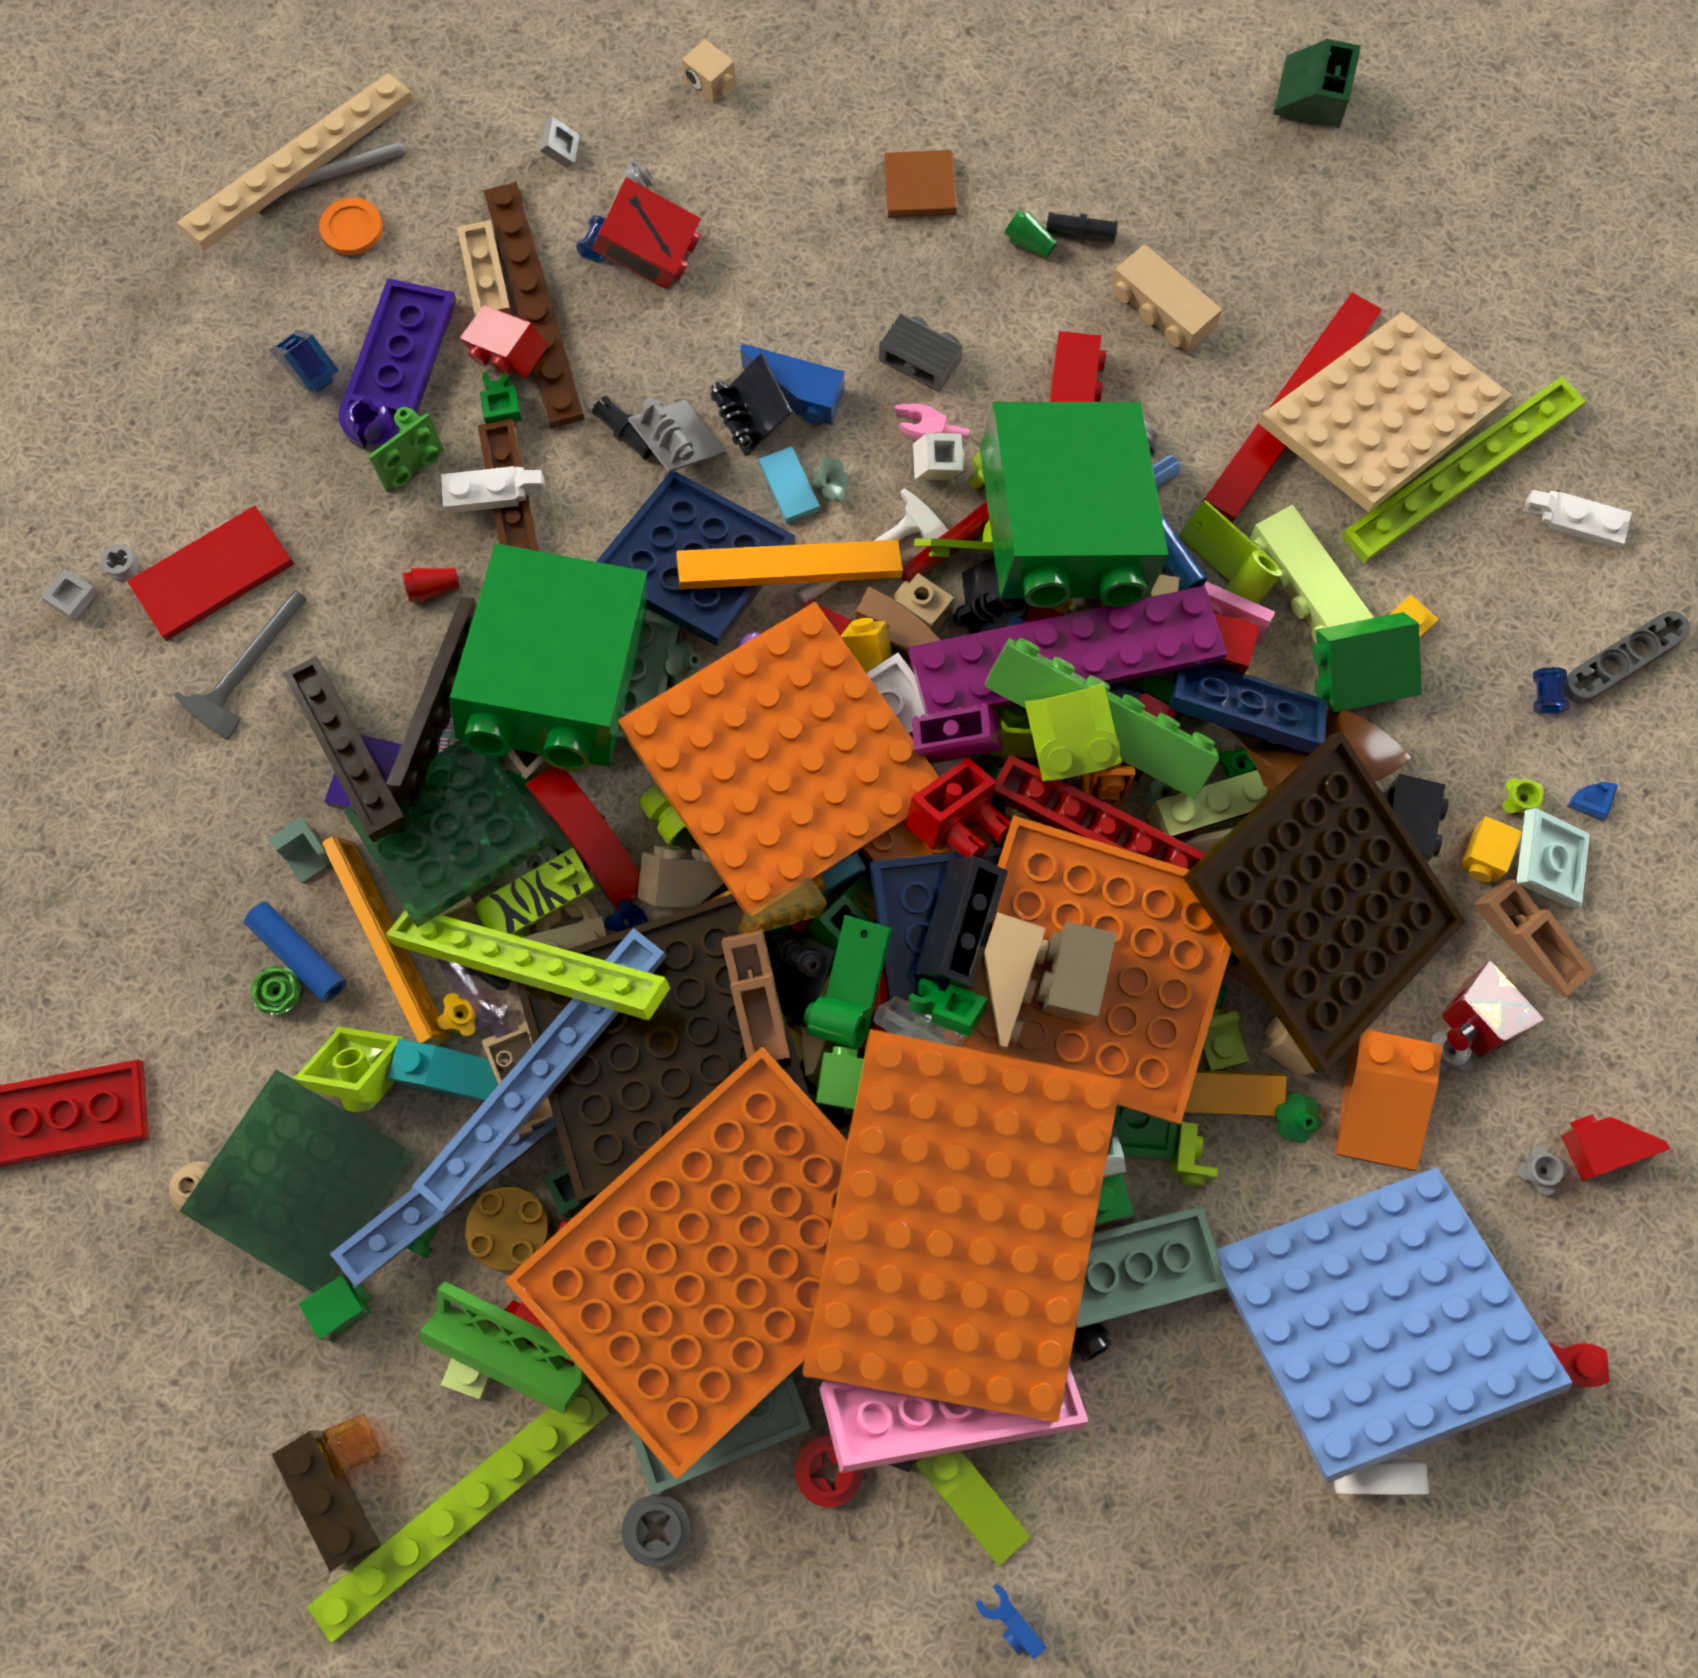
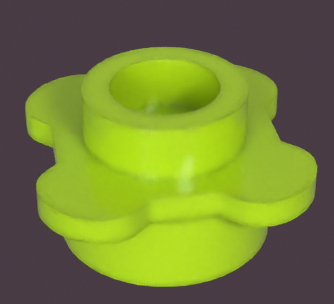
M1512 778L1506 782L1507 800L1502 805L1506 813L1514 814L1517 812L1525 814V810L1534 808L1542 811L1539 805L1543 800L1544 788L1541 784L1527 779L1520 781L1517 778ZM1520 796H1525L1527 800L1522 801L1520 799Z

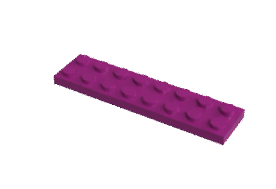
M1205 586L1144 598L1131 606H1104L911 646L908 652L925 716H928L930 712L935 715L937 711L942 714L945 709L948 712L952 708L957 711L960 707L965 710L968 705L971 708L975 704L980 707L983 702L991 709L1016 705V703L985 687L986 678L1008 638L1016 642L1019 638L1026 639L1040 648L1038 654L1051 661L1054 657H1059L1075 667L1074 673L1085 679H1088L1091 675L1101 679L1108 685L1224 661L1227 656Z

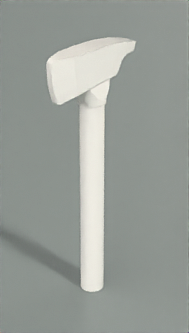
M903 489L900 495L907 503L905 517L898 525L874 541L898 540L899 542L903 538L915 533H919L922 538L937 539L947 532L948 529L924 502L908 490ZM840 581L812 582L797 592V595L806 604L808 599H815Z

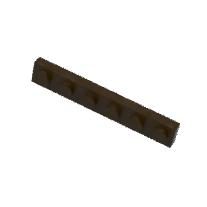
M460 597L387 780L386 785L401 806L414 807L418 794L425 787L426 774L430 763L437 756L438 743L442 732L449 725L451 718L450 695L477 606L475 598Z
M315 656L284 672V677L371 841L375 843L408 825L404 814L388 789L385 779L318 657Z

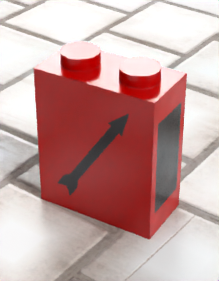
M625 177L591 250L654 284L668 289L673 279L681 280L689 262L683 258L686 251L693 253L701 237V234L696 231L701 218Z

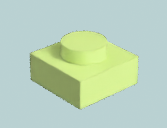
M451 1358L441 1385L482 1400L490 1377Z

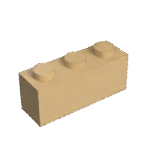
M1143 244L1115 269L1111 286L1115 296L1121 302L1129 303L1139 311V315L1145 323L1149 325L1154 324L1160 329L1172 346L1181 347L1186 353H1189L1217 328L1222 309L1146 244Z

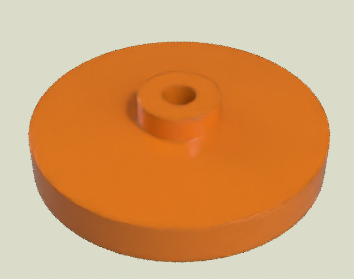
M349 197L340 199L325 209L319 221V231L324 243L332 251L341 255H358L370 250L377 244L383 232V222L379 211L371 202L362 198Z

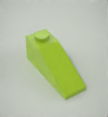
M962 1451L919 1458L914 1463L999 1567L1031 1538Z

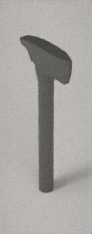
M294 590L215 688H212L203 696L200 694L184 696L178 691L174 692L173 695L201 723L225 740L229 739L236 730L240 717L223 709L227 696L306 601V597L297 590Z

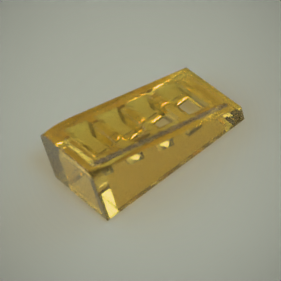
M805 878L743 915L737 932L744 934L761 929L766 932L817 918L822 914L827 905L826 899L811 878Z

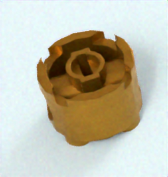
M499 1187L482 1193L477 1202L472 1206L466 1220V1240L469 1252L483 1265L504 1274H512L555 1235V1222L546 1205L531 1192L518 1187Z

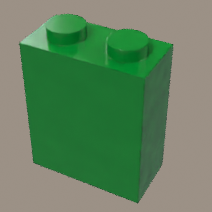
M1401 612L1316 629L1317 643L1313 644L1312 653L1314 661L1318 666L1319 679L1315 680V693L1317 697L1327 700V707L1333 712L1422 695L1419 623L1406 613Z

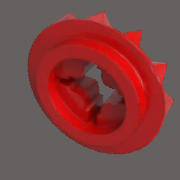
M831 1435L820 1436L808 1442L800 1451L795 1464V1479L799 1490L810 1502L823 1507L839 1506L850 1500L859 1489L863 1476V1469L839 1472L835 1475L836 1482L834 1485L836 1490L833 1491L826 1478H811L810 1474L816 1473V1470L823 1466L822 1460L824 1458L822 1452L826 1451L827 1458H830L832 1464H838L834 1444L829 1443Z

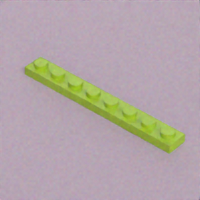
M1563 376L1559 377L1344 530L1341 538L1364 563H1367L1579 411L1586 403V400Z
M411 906L406 908L386 933L390 943L394 946L646 1020H650L670 990L665 977Z
M587 1380L586 1385L565 1414L552 1408L546 1410L307 1606V1609L330 1643H334L612 1414Z

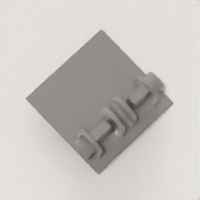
M648 398L641 404L642 413L628 418V421L668 472L711 459L726 452L686 400L662 407L660 401Z

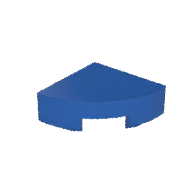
M1598 782L1597 784L1588 785L1577 791L1570 798L1566 807L1604 821L1609 814L1618 784Z

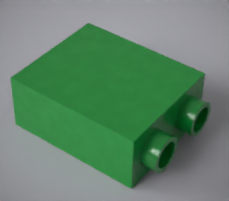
M993 402L981 442L980 454L1000 599H1025L1026 603L1032 607L1051 608L1063 604L1069 598H1101V601L1107 606L1126 607L1140 602L1145 597H1149L1169 554L1141 402Z
M495 543L450 695L455 738L463 740L465 745L474 752L490 757L505 756L511 749L542 754L545 761L549 764L567 771L584 770L590 763L610 767L619 730L617 720L622 718L646 618L647 571Z

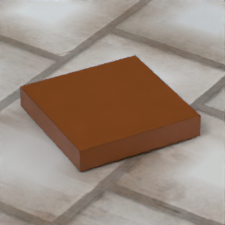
M953 150L884 153L888 218L956 215Z

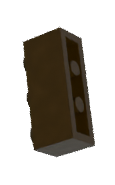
M308 1431L271 1454L329 1572L344 1569L380 1546L323 1431Z

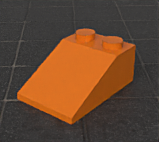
M1365 1030L1349 1047L1335 1155L1417 1171L1437 1091L1443 1045L1371 1030Z

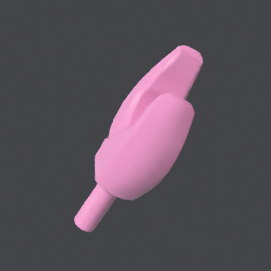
M923 404L895 406L896 414L921 421L919 424L899 423L900 431L910 439L917 441L926 433L962 434V437L969 438L970 429L948 425L947 417L930 406Z

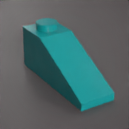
M398 1039L388 1074V1079L405 1088L482 1103L498 1086L487 1058Z

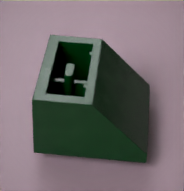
M1326 39L1287 55L1273 115L1340 128L1350 100L1361 45Z

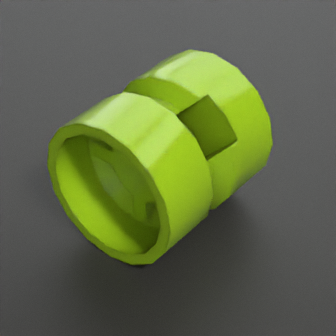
M657 783L648 789L640 798L639 805L650 820L659 823L657 830L668 846L680 847L693 839V836Z

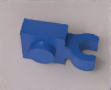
M995 1583L992 1587L1000 1597L999 1605L994 1609H989L978 1599L975 1601L978 1611L988 1619L1002 1620L1008 1627L1002 1635L1019 1657L1027 1651L1034 1660L1047 1647L1011 1604L1005 1589Z

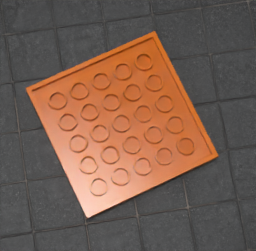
M813 602L617 720V726L750 921L907 821L911 797L939 778L924 755L918 756L915 753L914 740L816 602Z
M1013 815L998 866L1008 870L991 931L999 912L1046 928L1042 939L1050 941V937H1053L1054 930L1061 931L1066 921L1117 933L1099 1017L1090 1025L1041 1014L1043 1003L1036 1001L1041 977L1044 976L1045 972L1050 973L1052 962L1045 961L1044 958L1042 965L1034 963L1030 975L1031 979L1037 980L1030 1004L1022 1002L1017 1018L1024 1020L1018 1042L1017 1044L1009 1042L1005 1051L999 1050L982 958L974 988L963 989L987 997V1010L970 1037L946 1029L942 1044L1121 1079L1117 1106L1181 1125L1231 952L1230 946L1183 879V876L1190 870Z

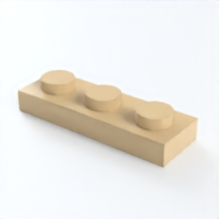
M491 220L457 227L475 316L483 305L512 315Z

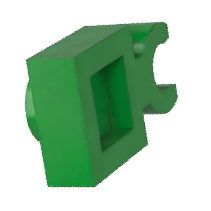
M484 372L482 374V381L486 391L480 392L485 424L513 418L514 422L522 421L518 394L515 385L511 386L510 377L502 374L499 380L491 381L488 372Z
M920 979L919 994L925 997H919L915 994H910L909 1008L919 1014L931 1012L933 1024L968 1037L971 1036L988 1007V998L952 984L944 992L939 990L934 982L927 979Z

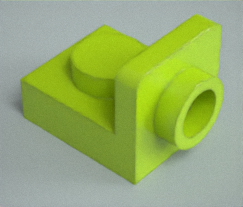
M1225 1008L1213 1011L1202 1050L1208 1071H1220L1249 1062L1237 1022L1241 1019L1238 1011L1227 1013Z
M1182 1122L1177 1128L1175 1155L1171 1161L1170 1176L1181 1177L1180 1183L1183 1185L1205 1187L1206 1181L1211 1182L1217 1178L1218 1169L1194 1165L1195 1160L1200 1161L1203 1137L1197 1136L1198 1124Z

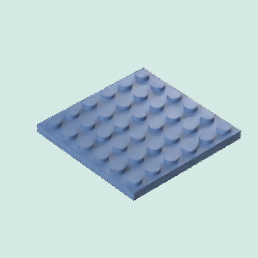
M1438 1168L1216 1249L1221 1262L1220 1269L1228 1287L1226 1289L1326 1484L1558 1395L1571 1388L1572 1381Z

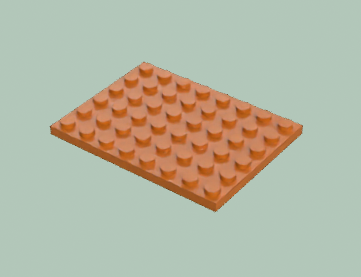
M870 1029L805 1355L803 1376L1058 1423L1121 1079Z
M763 1046L504 1280L676 1479L683 1475L805 1360L848 1141Z

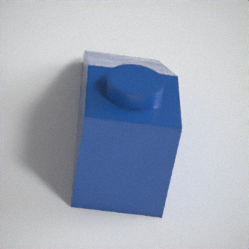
M742 343L740 354L744 370L760 353L763 354L791 410L811 424L819 425L823 422L832 425L845 390L844 371Z

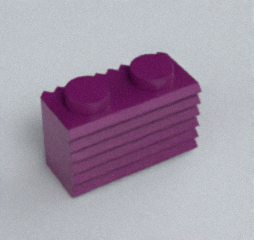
M984 702L980 707L977 704L973 708L968 705L965 710L962 707L957 711L952 708L950 712L945 709L942 714L937 711L935 715L930 712L928 716L922 714L920 717L915 715L912 718L915 753L918 756L924 755L929 763L999 752L1004 749L1001 717Z

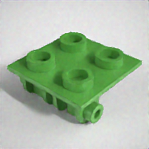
M399 408L395 413L394 421L399 427L400 433L368 455L387 493L394 487L404 486L410 480L411 475L421 467L434 464L438 460L440 453L444 451L428 413L419 417L411 408Z

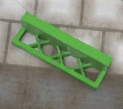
M446 1281L437 1289V1311L420 1330V1343L562 1414L566 1413L586 1385L587 1375L576 1363L575 1367L562 1360L560 1356L574 1362L549 1332ZM451 1302L459 1305L464 1312L452 1307ZM488 1320L495 1323L500 1330L492 1327ZM524 1338L532 1341L536 1348L529 1345Z

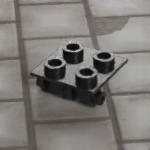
M761 353L730 385H725L724 382L719 381L711 386L712 392L710 396L713 401H716L717 406L721 408L719 415L724 419V425L729 428L733 443L739 445L744 456L749 455L792 413L764 355Z
M995 556L961 573L965 606L957 607L952 618L956 626L968 628L969 634L998 629L1008 624L1014 614L1020 618L1028 614L1025 599H1000Z
M794 929L791 937L783 934H776L770 937L767 942V949L771 956L781 960L777 970L778 978L775 985L783 1014L806 1028L807 1026L804 1025L805 1011L811 1002H815L819 998L825 981L832 972L836 951Z

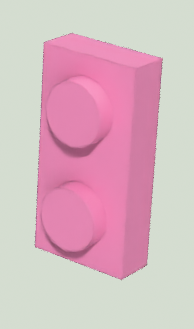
M1206 581L1204 586L1206 587L1214 613L1227 617H1243L1249 620L1250 623L1259 625L1255 643L1260 645L1275 612Z

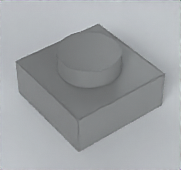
M551 117L544 123L539 151L562 166L569 167L575 163L580 134L556 118Z
M64 569L41 598L51 607L76 621L99 592L92 585Z

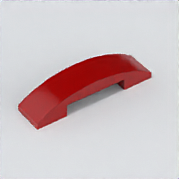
M552 766L528 782L526 787L547 816L551 815L596 878L594 881L614 909L618 911L638 896L639 870L605 819L567 771Z

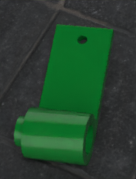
M848 915L844 916L827 993L825 996L819 997L815 1002H811L805 1011L804 1025L808 1026L809 1035L856 1050L862 1046L872 1018L892 932L891 927Z

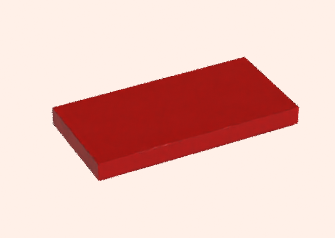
M254 505L129 579L127 582L165 641H168L293 566L294 563Z
M140 1059L0 1085V1167L149 1139L144 1063Z

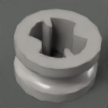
M114 544L108 547L101 555V566L112 579L118 581L127 580L135 575L139 568L137 557L125 545ZM115 559H125L127 561L124 566H115L113 564Z

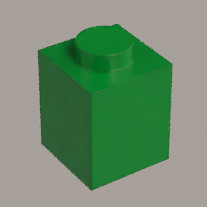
M344 1275L339 1276L298 1303L318 1339L324 1341H331L372 1313L367 1305V1302L372 1300L366 1286L362 1284L357 1288Z

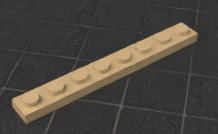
M389 73L385 74L177 221L180 232L202 251L206 250L404 108L413 100L411 91Z

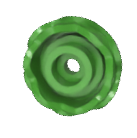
M278 966L268 967L259 973L251 985L254 1005L259 1011L270 1015H281L290 1011L297 1004L301 994V984L296 974L290 969ZM280 988L279 994L275 995V989Z

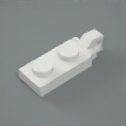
M513 466L441 474L442 500L445 513L519 506L520 501L526 500V495L545 493V482L541 470H524L523 467L514 468Z
M1532 490L1526 498L1523 510L1524 512L1541 516V522L1548 525V529L1621 549L1625 544L1632 514L1629 511L1556 491L1546 493Z

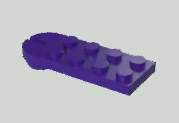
M387 278L339 409L340 426L347 439L355 446L365 449L366 443H368L371 451L377 450L400 433L399 427L394 421L395 413L399 408H411L417 414L457 301L454 292Z

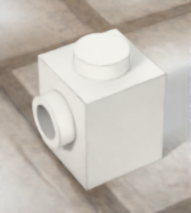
M926 433L913 444L915 480H950L963 471L964 450L962 448V434Z

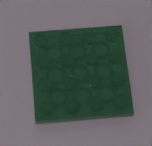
M459 740L437 753L436 758L431 761L426 774L425 787L418 794L414 807L399 805L408 825L373 843L353 806L344 810V813L417 928L554 843L550 834L498 759L474 752L465 745L463 740Z
M276 1069L179 1212L315 1293L335 1280L341 1271V1267L330 1253L376 1217L416 1154L315 1092L306 1089L297 1081Z

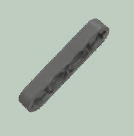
M1667 611L1660 614L1573 669L1562 684L1565 696L1570 701L1579 704L1590 702L1677 647L1689 635L1690 623L1685 616L1676 611ZM1673 625L1676 627L1677 631L1675 633L1671 632L1661 640L1656 636L1665 626ZM1632 641L1644 642L1649 648V655H1637L1632 649ZM1604 659H1611L1617 662L1620 667V674H1608L1602 667V661ZM1594 674L1596 680L1587 689L1582 688L1578 690L1575 684L1578 681L1583 682Z

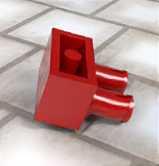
M968 757L911 797L905 826L933 851L942 844L949 843L963 857L976 856L982 858L988 849V845L973 834L967 826L977 823L998 844H1001L1004 839L1006 840L1011 821L992 806L996 781Z

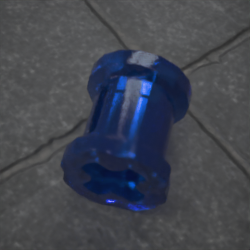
M600 215L590 217L588 221L589 229L584 239H580L576 246L577 252L583 258L597 263H603L606 257L591 250L606 219Z
M1550 667L1534 671L1532 673L1533 682L1536 683L1537 700L1533 703L1534 712L1560 714L1569 709V701L1565 699L1564 681L1567 680V670L1559 667Z

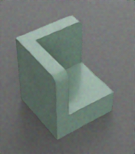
M302 817L268 838L275 850L287 861L301 883L308 882L332 866L322 842Z

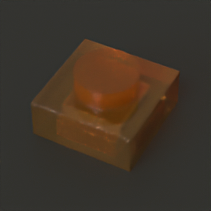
M364 1413L325 1429L322 1435L339 1474L379 1457L381 1448Z

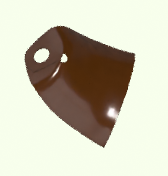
M1329 708L1326 709L1325 740L1331 734L1343 732L1375 782L1389 776L1411 760V756L1392 737L1373 723L1345 710L1333 712ZM1226 729L1243 745L1259 772L1262 784L1271 792L1310 755L1309 753L1296 752L1290 747L1281 744H1271L1268 741L1259 740L1253 735L1234 729Z

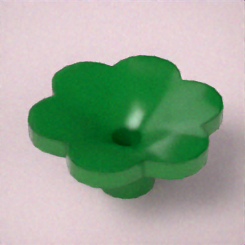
M1297 1092L1291 1093L1287 1097L1286 1103L1279 1104L1275 1109V1117L1279 1121L1277 1125L1278 1134L1285 1139L1291 1138L1297 1143L1306 1142L1310 1133L1318 1131L1321 1126V1119L1318 1115V1101L1311 1097L1305 1098Z

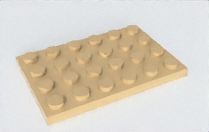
M1401 312L1262 413L1259 424L1370 513L1504 408L1512 394L1404 312Z

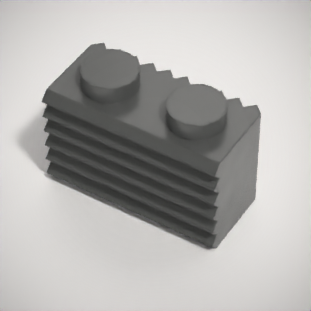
M900 313L898 319L895 320L891 329L888 330L884 339L880 342L879 361L940 393L961 362L963 345L959 344L958 339L947 332L940 334L929 328L923 319L917 316L910 318Z

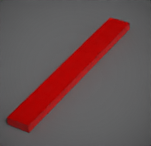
M1351 292L1269 408L1360 343L1380 316L1382 308ZM1258 423L1203 501L1209 502L1233 523L1287 446Z

